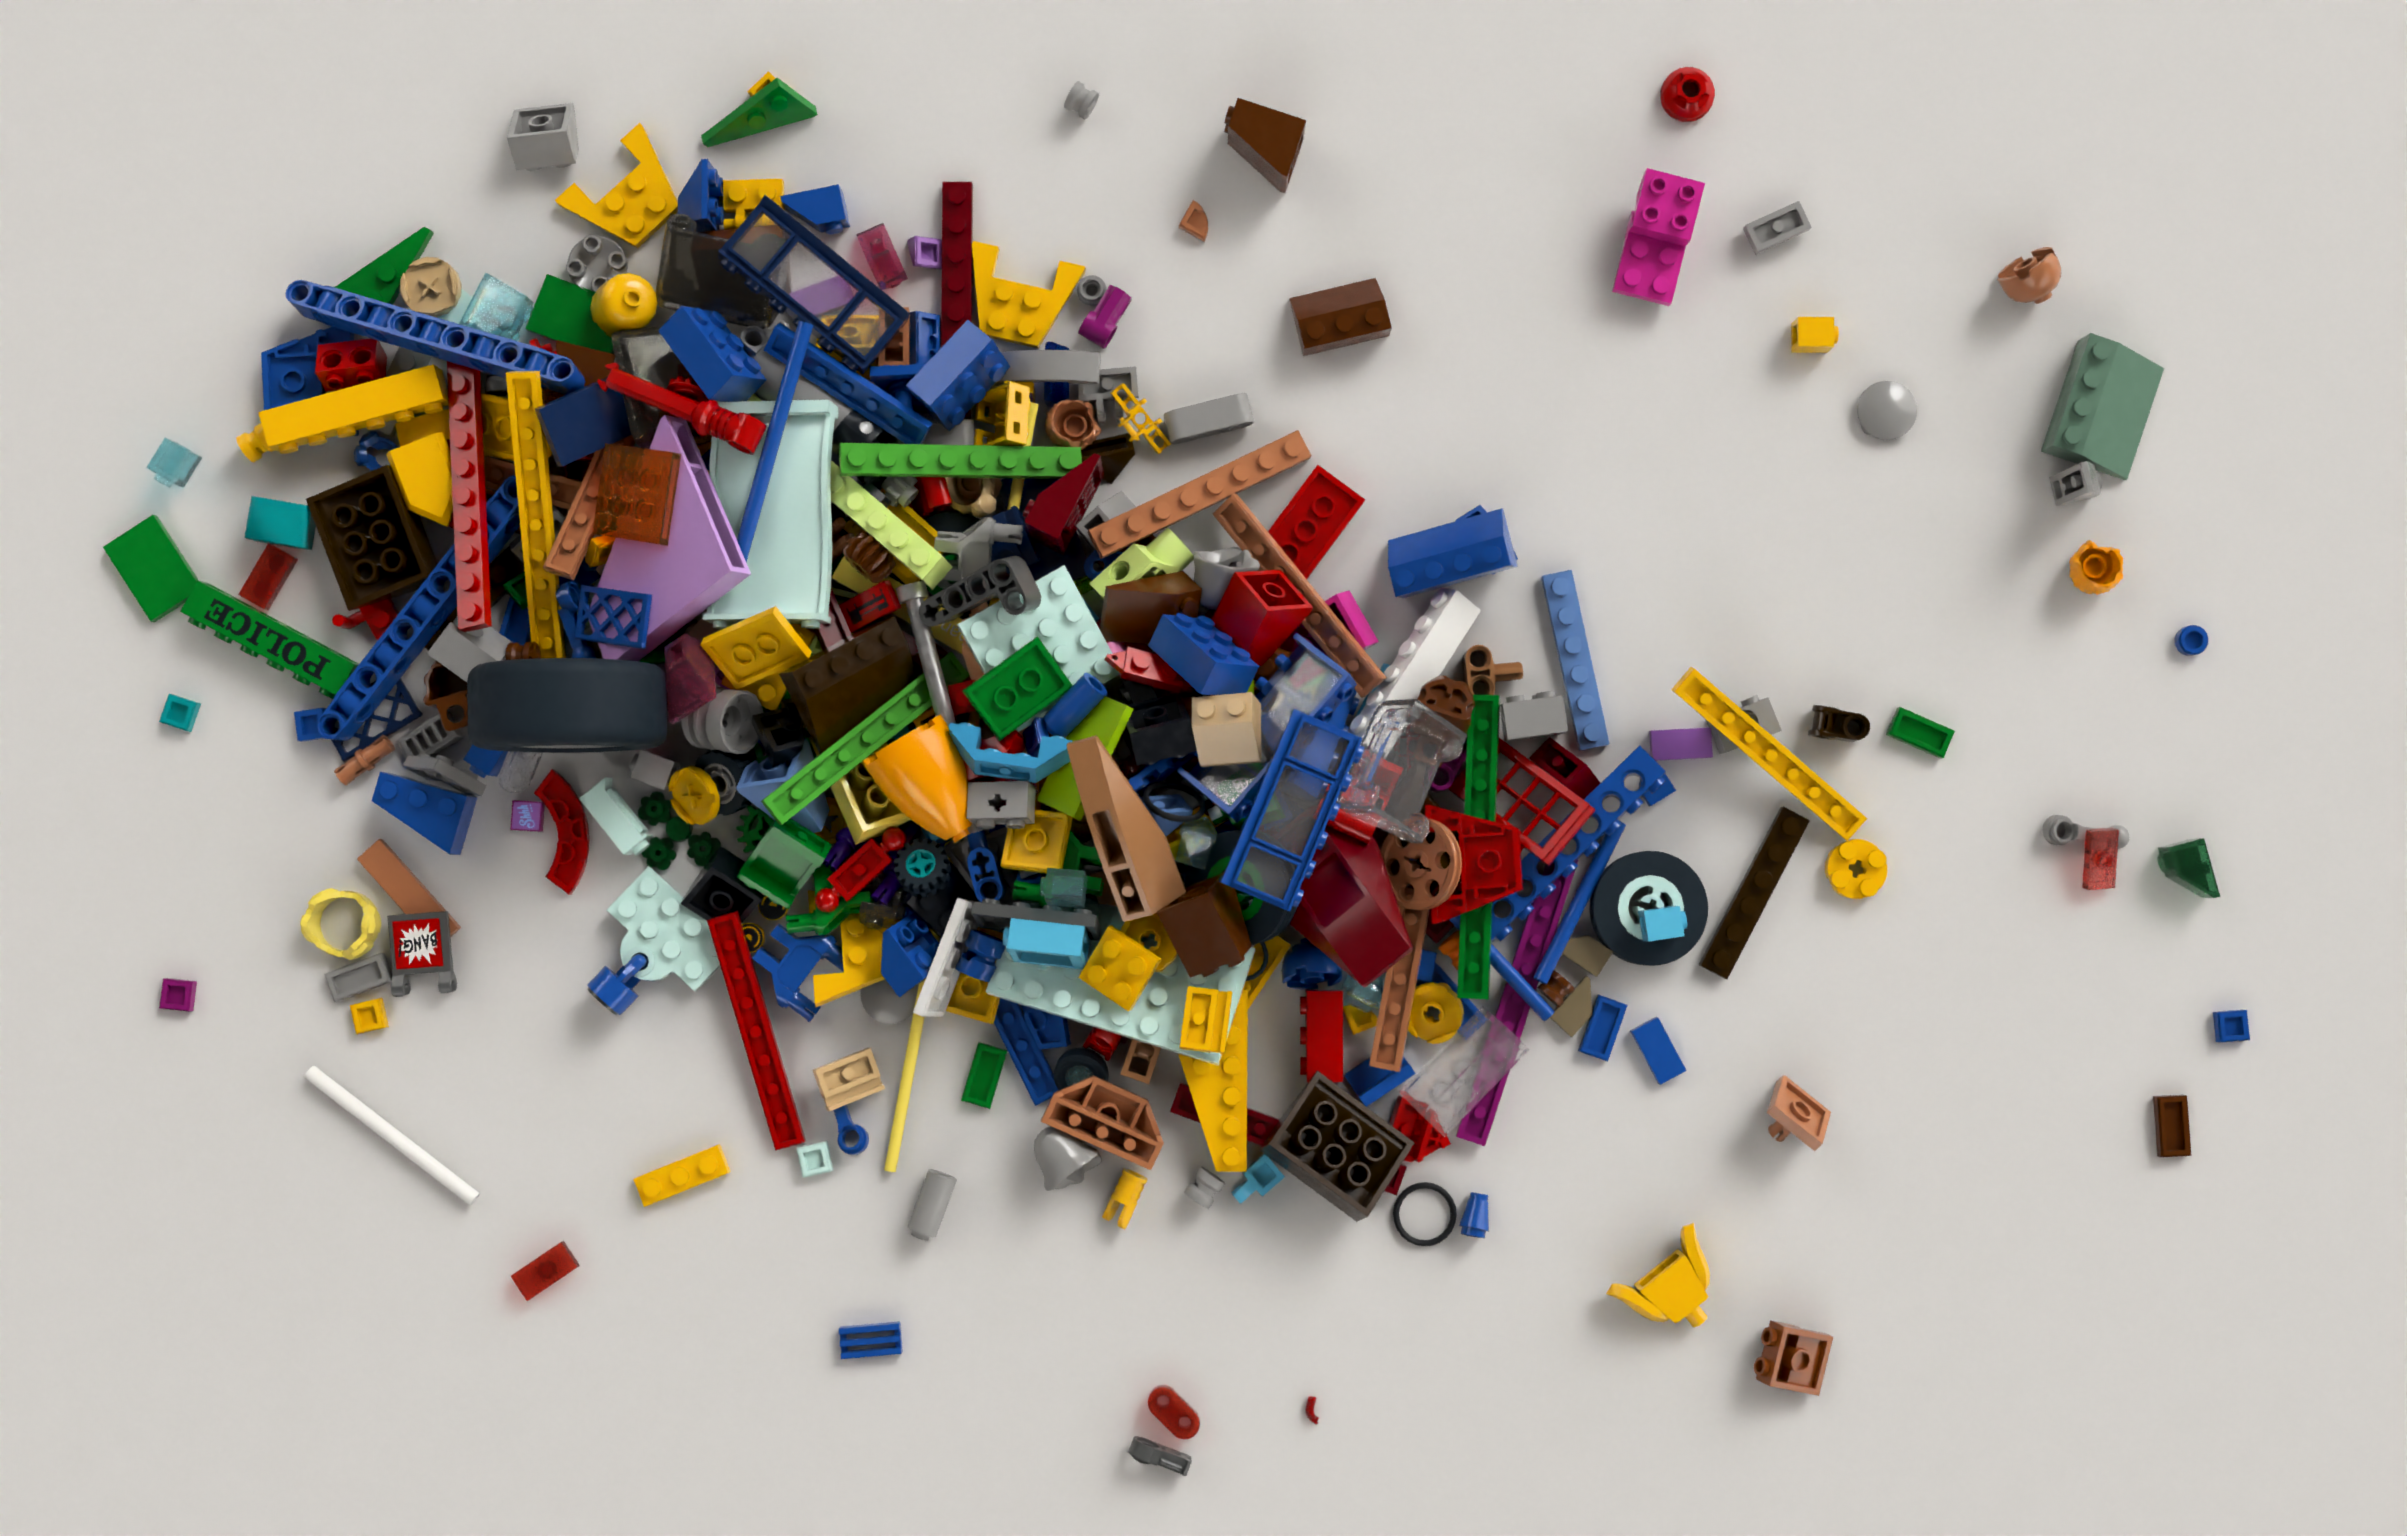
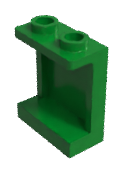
M791 818L783 825H779L774 820L744 862L737 877L749 888L756 889L769 897L773 903L789 909L809 877L825 860L832 844Z

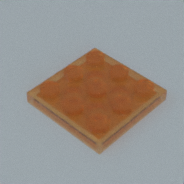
M605 443L592 534L668 546L681 454Z

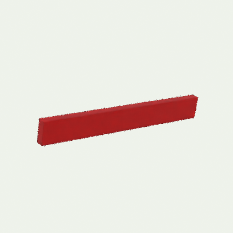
M735 911L708 919L707 923L775 1151L804 1143L806 1141L739 913Z

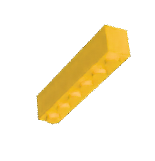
M432 364L258 412L267 447L280 452V454H288L297 451L298 446L308 443L310 446L321 445L327 442V438L337 435L339 438L350 437L356 434V430L366 427L368 430L380 429L385 426V422L395 419L397 422L409 421L414 418V414L424 411L426 414L441 412L443 406L449 405L448 389L443 370Z

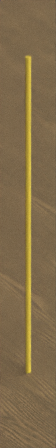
M1032 402L1028 412L1029 436L1027 445L1024 446H1031L1039 406ZM1012 479L1007 510L1013 506L1018 507V509L1020 508L1025 479ZM992 598L989 606L1000 601V599ZM977 711L969 712L968 723L975 727H979L980 716ZM929 928V931L939 942L940 937L932 929ZM925 980L918 984L915 1005L917 1003ZM914 1013L884 1170L888 1172H896L925 1018Z

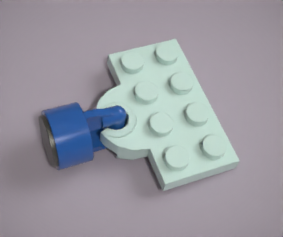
M649 866L607 909L628 930L622 939L620 948L623 966L616 973L607 966H604L587 984V990L615 1015H621L639 997L633 988L641 980L655 982L665 979L674 972L696 992L720 967L707 920L680 904L683 897Z

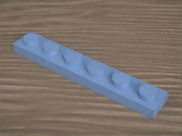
M1572 570L1543 575L1541 580L1578 750L1609 745Z

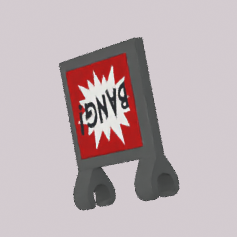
M448 911L387 916L393 974L391 984L392 995L394 997H402L410 993L411 988L407 975L439 972L438 989L440 993L456 991L457 980L453 971Z

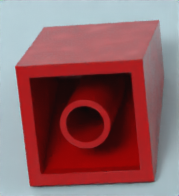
M1281 570L1234 572L1212 620L1215 622L1214 626L1220 632L1231 636L1232 642L1237 647L1249 652L1250 658L1257 665L1262 666L1311 613L1313 607Z

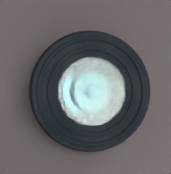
M1073 1048L1066 1051L1058 1059L1054 1069V1081L1058 1090L1093 1075L1105 1081H1108L1109 1077L1105 1060L1098 1053L1087 1048Z

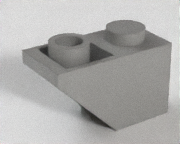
M1120 491L1098 505L1076 525V529L1089 545L1096 550L1087 533L1088 530L1136 506Z

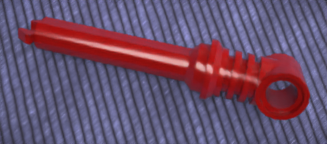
M615 362L605 365L606 369L611 371L606 382L600 379L597 381L604 392L608 388L689 421L692 423L693 428L696 429L697 434L701 436L712 435L749 455L755 453L767 429V426L755 417L745 413L736 414L720 407L715 400H704L699 403L618 369L619 364Z

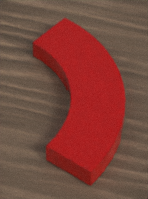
M551 769L534 792L548 808L558 831L555 858L545 877L568 895H572L581 880L587 864L590 843L589 827L583 805L577 794L557 771Z

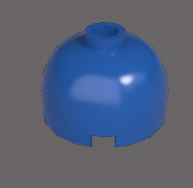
M1307 938L1301 939L1299 944L1292 946L1282 961V983L1287 982V987L1312 990L1318 989L1317 983L1327 982V987H1330L1343 979L1342 968Z

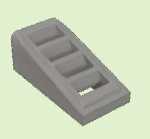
M447 711L448 719L456 723L452 714ZM437 714L396 742L405 758L407 756H414L407 744L410 741H413L420 753L417 756L420 757L421 754L433 756L463 739L464 736L461 730L457 729L446 731L447 736L443 737L438 728V725L442 724L440 714ZM431 729L438 740L435 744L428 733ZM421 735L429 747L426 750L418 739Z

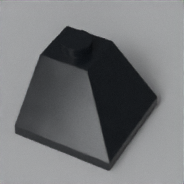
M720 846L704 865L680 904L705 920L738 911L742 923L763 900L764 895L756 889L749 888L743 881L738 879L737 876L745 861Z

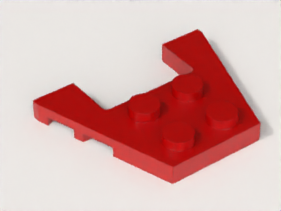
M1425 805V818L1441 822L1451 832L1458 831L1462 857V893L1460 895H1451L1443 904L1431 909L1432 924L1442 923L1523 890L1519 828L1432 805ZM1430 827L1427 833H1435V831Z

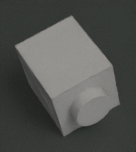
M640 750V753L635 754L631 761L629 769L632 771L630 778L669 791L670 778L679 770L681 763L646 750Z

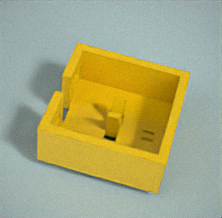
M1009 381L986 392L985 397L979 403H976L975 420L995 425V433L975 429L974 445H983V436L987 437V443L984 445L988 446L1027 445L1029 436L1028 412L1031 406L1029 399L1030 387ZM985 407L989 408L988 417L984 416Z

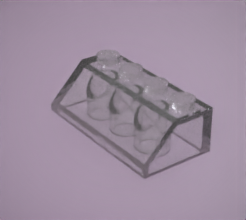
M1482 1006L1399 1093L1445 1137L1530 1049L1501 1021Z

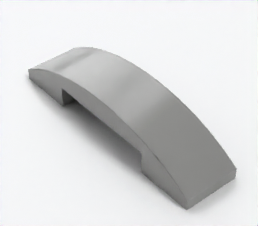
M1073 350L1001 352L1010 368L1006 371L1004 377L1000 381L995 382L993 386L1003 385L1006 380L1097 384L1099 383L1100 353Z

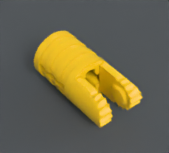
M1123 1168L1122 1175L1119 1177L1118 1184L1115 1186V1191L1109 1199L1102 1218L1107 1221L1113 1219L1120 1203L1124 1204L1117 1221V1226L1125 1230L1148 1179L1135 1171Z

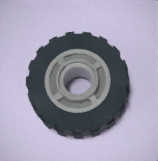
M712 750L701 755L702 757L696 760L695 766L708 773L716 784L720 796V808L717 815L723 814V816L734 814L752 804L736 790L744 768L752 763L751 757L748 754H733Z

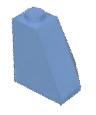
M804 738L803 749L784 764L772 767L767 757L759 764L754 760L747 765L736 787L738 793L774 819L761 800L814 759L807 738ZM825 793L820 794L791 819L813 833L821 832L830 811Z

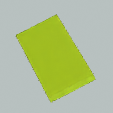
M1105 696L1072 730L1066 739L1077 741L1097 735L1112 756L1133 712V708ZM1070 761L1048 775L1037 801L1081 821L1085 812Z

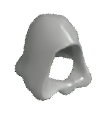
M1231 547L1213 552L1195 551L1193 553L1195 565L1194 582L1202 588L1200 605L1209 610L1216 611L1234 572L1259 570L1260 564L1258 560L1252 558L1249 550L1242 551L1239 547ZM1238 561L1242 562L1241 567H1236Z
M1051 1126L1042 1130L1034 1140V1154L1043 1172L1044 1187L1047 1191L1062 1189L1070 1184L1081 1183L1084 1180V1173L1102 1162L1101 1155L1097 1149L1088 1146L1081 1139Z

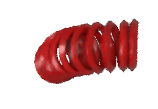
M1310 1396L1308 1397L1305 1413H1307V1418L1316 1425L1319 1423L1317 1422L1319 1417L1314 1413V1403H1316L1317 1398Z

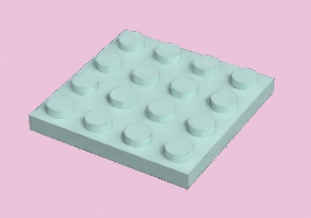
M1065 565L1035 581L1041 593V603L1035 610L1012 615L1004 609L1001 601H998L956 624L984 674L1035 637L1040 639L1072 685L1084 673L1093 675L1102 684L1120 674L1104 660L1107 654H1112V651ZM1020 594V601L1024 604L1023 596ZM1061 695L1059 698H1057L1055 701L1046 706L1044 709H1042L1040 712H1038L1036 715H1034L1032 718L1027 720L1025 723H1023L1015 730L1019 732L1022 729L1028 727L1029 725H1031V722L1035 717L1044 718V715L1061 699L1063 695Z

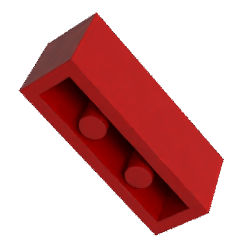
M1305 990V996H1300V1015H1305V1027H1300V1045H1306V1057H1300V1075H1306V1082H1308L1314 1073L1319 1071L1332 1082H1343V991Z

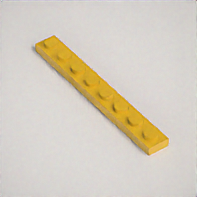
M1690 667L1671 689L1846 841L1868 819L1695 668Z

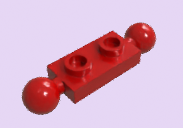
M890 827L884 831L880 844L875 838H871L827 878L833 887L821 889L816 894L815 904L817 908L823 912H832L838 907L841 895L846 901L854 898L894 861L888 852L898 851L904 847L906 843L904 831L898 827Z

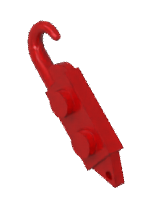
M1127 647L1126 651L1107 654L1104 659L1121 674L1122 679L1175 693L1185 692L1191 687L1186 680L1157 654Z

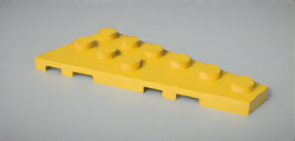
M1243 989L1226 1041L1225 1055L1222 1054L1219 1066L1178 1053L1215 1169L1218 1172H1247L1248 989Z

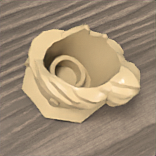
M945 477L952 501L951 506L954 509H957L962 514L972 513L976 518L990 515L996 510V498L1002 487L1000 478Z

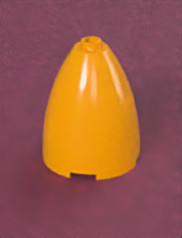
M941 714L862 761L874 782L887 798L917 825L941 839L948 840L952 838L954 843L970 834L967 828L972 825V822L967 819L968 781L963 759L949 735V727Z

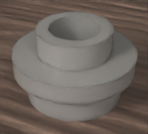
M1094 275L1084 277L1077 286L1079 299L1084 304L1090 306L1098 305L1107 290L1104 281ZM1089 287L1097 288L1098 291L1094 296L1086 293Z

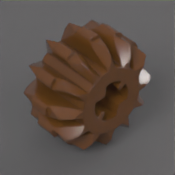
M864 532L852 537L843 549L844 556L851 566L872 583H880L892 573L891 570L896 566L893 555L888 552V549L873 536Z

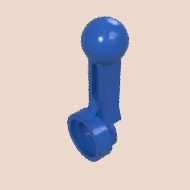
M574 581L563 583L556 591L557 601L562 608L557 612L573 649L572 658L596 659V652L588 645L587 641L575 639L581 590Z
M847 1105L833 1110L838 1123L839 1134L837 1141L840 1149L850 1155L862 1153L869 1144V1135L866 1129L853 1123ZM850 1131H857L859 1134V1141L854 1147H848L845 1143V1137Z

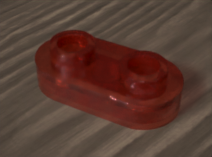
M1159 1385L1153 1388L1148 1397V1407L1151 1413L1177 1438L1190 1439L1194 1437L1200 1427L1198 1413L1172 1387ZM1165 1395L1168 1397L1169 1402L1161 1405L1157 1400L1158 1397ZM1188 1417L1191 1422L1188 1426H1182L1179 1423L1180 1418Z

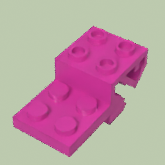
M1649 168L1645 170L1636 195L1635 211H1631L1624 237L1625 242L1612 292L1665 306L1672 304L1686 246L1691 241L1705 183Z

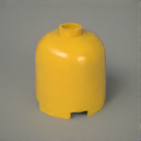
M626 273L614 276L599 287L592 297L590 310L593 321L598 324L600 329L606 332L607 336L622 340L633 338L644 331L656 315L658 302L656 292L647 280L641 276Z

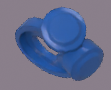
M370 431L359 440V445L354 450V461L357 466H366L373 471L382 466L377 463L376 457L367 453V448L373 447L377 450L388 449L391 451L398 448V446L389 439L380 437L376 431Z

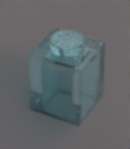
M165 437L146 468L156 473L154 479L163 485L171 488L172 484L184 488L203 457L178 442Z
M1047 868V877L1041 878L1040 895L1044 896L1047 905L1085 908L1087 875L1083 870Z

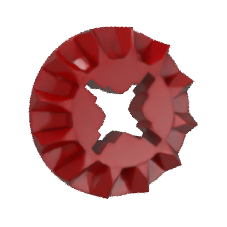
M678 376L677 379H670L667 387L668 390L699 403L709 400L692 377L686 379Z

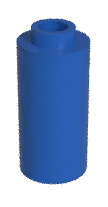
M1084 673L1044 715L1046 730L1053 736L1067 737L1107 695V690L1103 684L1093 675Z

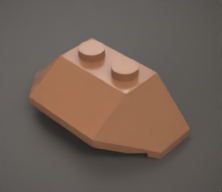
M1094 1075L1053 1093L1041 1118L1042 1123L1149 1170L1152 1169L1164 1144L1148 1099Z

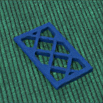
M581 585L575 639L645 649L652 595ZM589 592L596 593L599 598L592 607L588 604ZM612 595L619 596L622 601L614 611L608 601ZM635 599H642V609L637 614L631 603ZM603 606L609 617L600 625L594 614ZM626 609L632 620L623 629L618 617ZM588 620H590L595 630L591 635L584 634L585 624ZM612 623L618 633L614 639L607 638L604 633ZM635 627L639 631L637 642L630 641L627 636Z

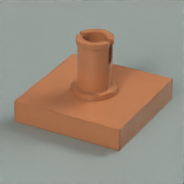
M1783 1075L1776 1081L1767 1114L1776 1120L1774 1124L1768 1127V1131L1773 1138L1779 1133L1780 1135L1776 1138V1141L1779 1142L1784 1141L1792 1133L1812 1150L1816 1151L1823 1144L1831 1112L1787 1076Z

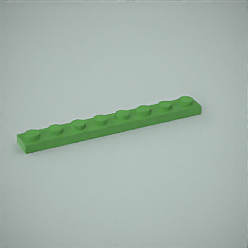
M880 443L839 444L840 476L1060 479L1082 463L1081 447Z
M952 651L940 659L946 687L961 683L970 676ZM924 672L761 800L779 825L787 822L932 706Z

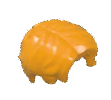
M2088 540L2070 558L2069 577L2074 583V587L2086 594L2094 593L2099 595L2109 592L2123 579V557L2120 555L2119 549L2098 547L2094 542Z

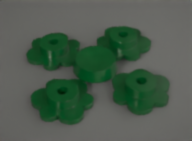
M656 791L650 797L645 796L641 799L642 806L638 810L639 818L648 820L651 826H656L659 822L667 823L666 833L669 837L662 838L661 840L658 837L650 839V846L642 852V856L647 859V866L651 868L656 866L659 870H667L671 865L670 860H674L677 856L676 852L672 850L674 847L673 841L684 842L688 839L690 848L687 851V855L690 858H694L698 866H704L721 846L720 840L714 837L711 838L709 832H703L700 836H691L693 831L691 824L686 823L679 816L671 818L669 810L672 804L670 800H665L663 793ZM656 806V807H657V811L654 812V811H653V807ZM702 846H705V851L701 850ZM658 850L661 851L660 856L657 855Z

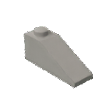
M2087 461L2076 464L2049 477L2056 506L2091 499L2101 494V476L2096 472L2095 465Z

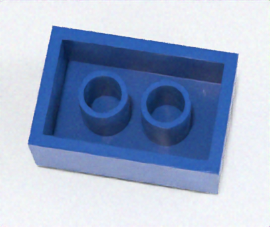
M681 306L658 330L661 336L709 400L720 402L747 401L767 380L760 371L761 366L746 353L743 349V342L739 337L731 333L726 326V319L719 312Z
M967 320L906 384V387L925 412L950 431L955 425L963 421L965 414L985 397L986 392L995 382L1000 381L1004 377L1010 365L993 339Z
M1177 613L1176 616L1162 614L1148 645L1156 654L1200 694L1224 695L1247 693L1259 668V665L1250 658L1249 652L1237 647L1232 642V637L1224 632H1220L1214 626L1215 622L1208 617L1198 616V618H1193L1181 613Z

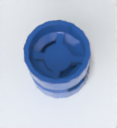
M970 929L965 942L967 952L961 953L955 969L973 978L989 982L997 968L995 961L1001 959L1006 946L1003 945V940Z

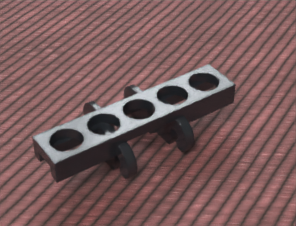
M833 451L831 461L840 467L839 456ZM850 476L886 508L892 503L880 491L883 480L879 476Z

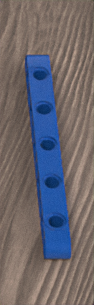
M305 280L292 282L285 292L287 300L302 316L334 328L502 378H506V373L509 371H540L542 389H548L565 395L579 390L585 385V377L571 359L539 347Z
M515 475L508 477L486 502L489 565L520 526ZM454 544L319 717L317 731L321 737L338 741L351 739L362 724L374 713L428 644L429 640L457 607ZM449 579L450 588L444 592V583ZM412 626L413 635L408 639L407 631ZM375 673L376 682L371 686L370 678ZM338 720L339 729L335 733L333 728L335 722Z

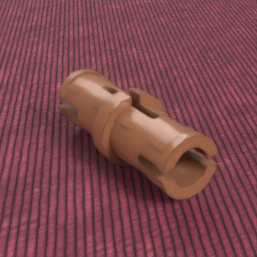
M381 735L363 750L358 749L354 753L355 756L336 768L334 773H336V777L344 785H348L360 774L374 769L375 764L393 752L395 747L388 737Z

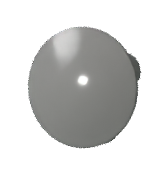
M588 235L572 248L566 265L567 272L574 284L594 292L614 276L626 274L628 268L627 258L622 248L615 241L596 235Z
M1881 381L1871 385L1862 393L1857 406V414L1865 434L1882 440H1892L1903 436L1912 428L1917 416V405L1912 393L1905 386L1893 381Z
M886 979L862 988L860 993L861 1002L866 1012L875 1020L887 1024L899 1023L913 1014L918 985L901 997H898Z

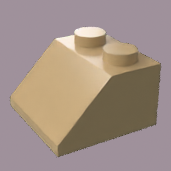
M1252 692L1192 697V730L1201 767L1261 763V703Z

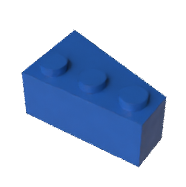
M380 772L372 801L448 854L461 855L477 797L393 773Z

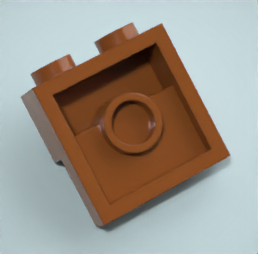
M1770 1320L1769 1327H1766L1761 1335V1340L1764 1344L1762 1356L1758 1357L1754 1363V1371L1757 1374L1756 1380L1771 1387L1819 1396L1833 1336Z

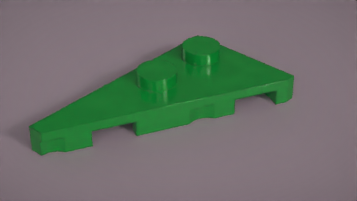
M775 78L702 134L701 138L706 147H712L806 120L818 114L815 105L779 78Z
M426 227L421 228L334 288L393 305L400 294V279L403 273L406 272L409 268L408 266L413 261L420 259L434 232Z

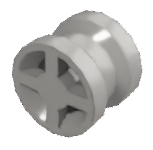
M1077 81L1065 100L1064 108L1069 111H1077L1079 117L1085 120L1093 111L1098 101L1099 93L1095 90L1089 91L1085 89L1084 84Z

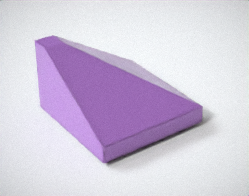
M920 236L908 239V248L913 266L942 269V239Z

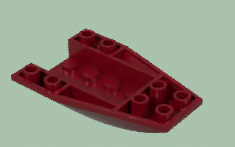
M1318 805L1307 808L1275 834L1273 838L1280 842L1287 851L1301 856L1316 821L1312 818ZM1326 825L1324 831L1328 833V837L1322 850L1316 849L1312 860L1316 862L1315 868L1309 879L1304 877L1300 887L1301 890H1304V894L1289 924L1365 988L1410 953L1413 947L1376 840L1372 836L1369 844H1366Z

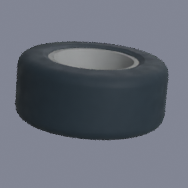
M595 658L515 659L479 664L468 674V737L473 745L481 749L540 753L629 751L658 747L667 737V678L663 669L654 664Z

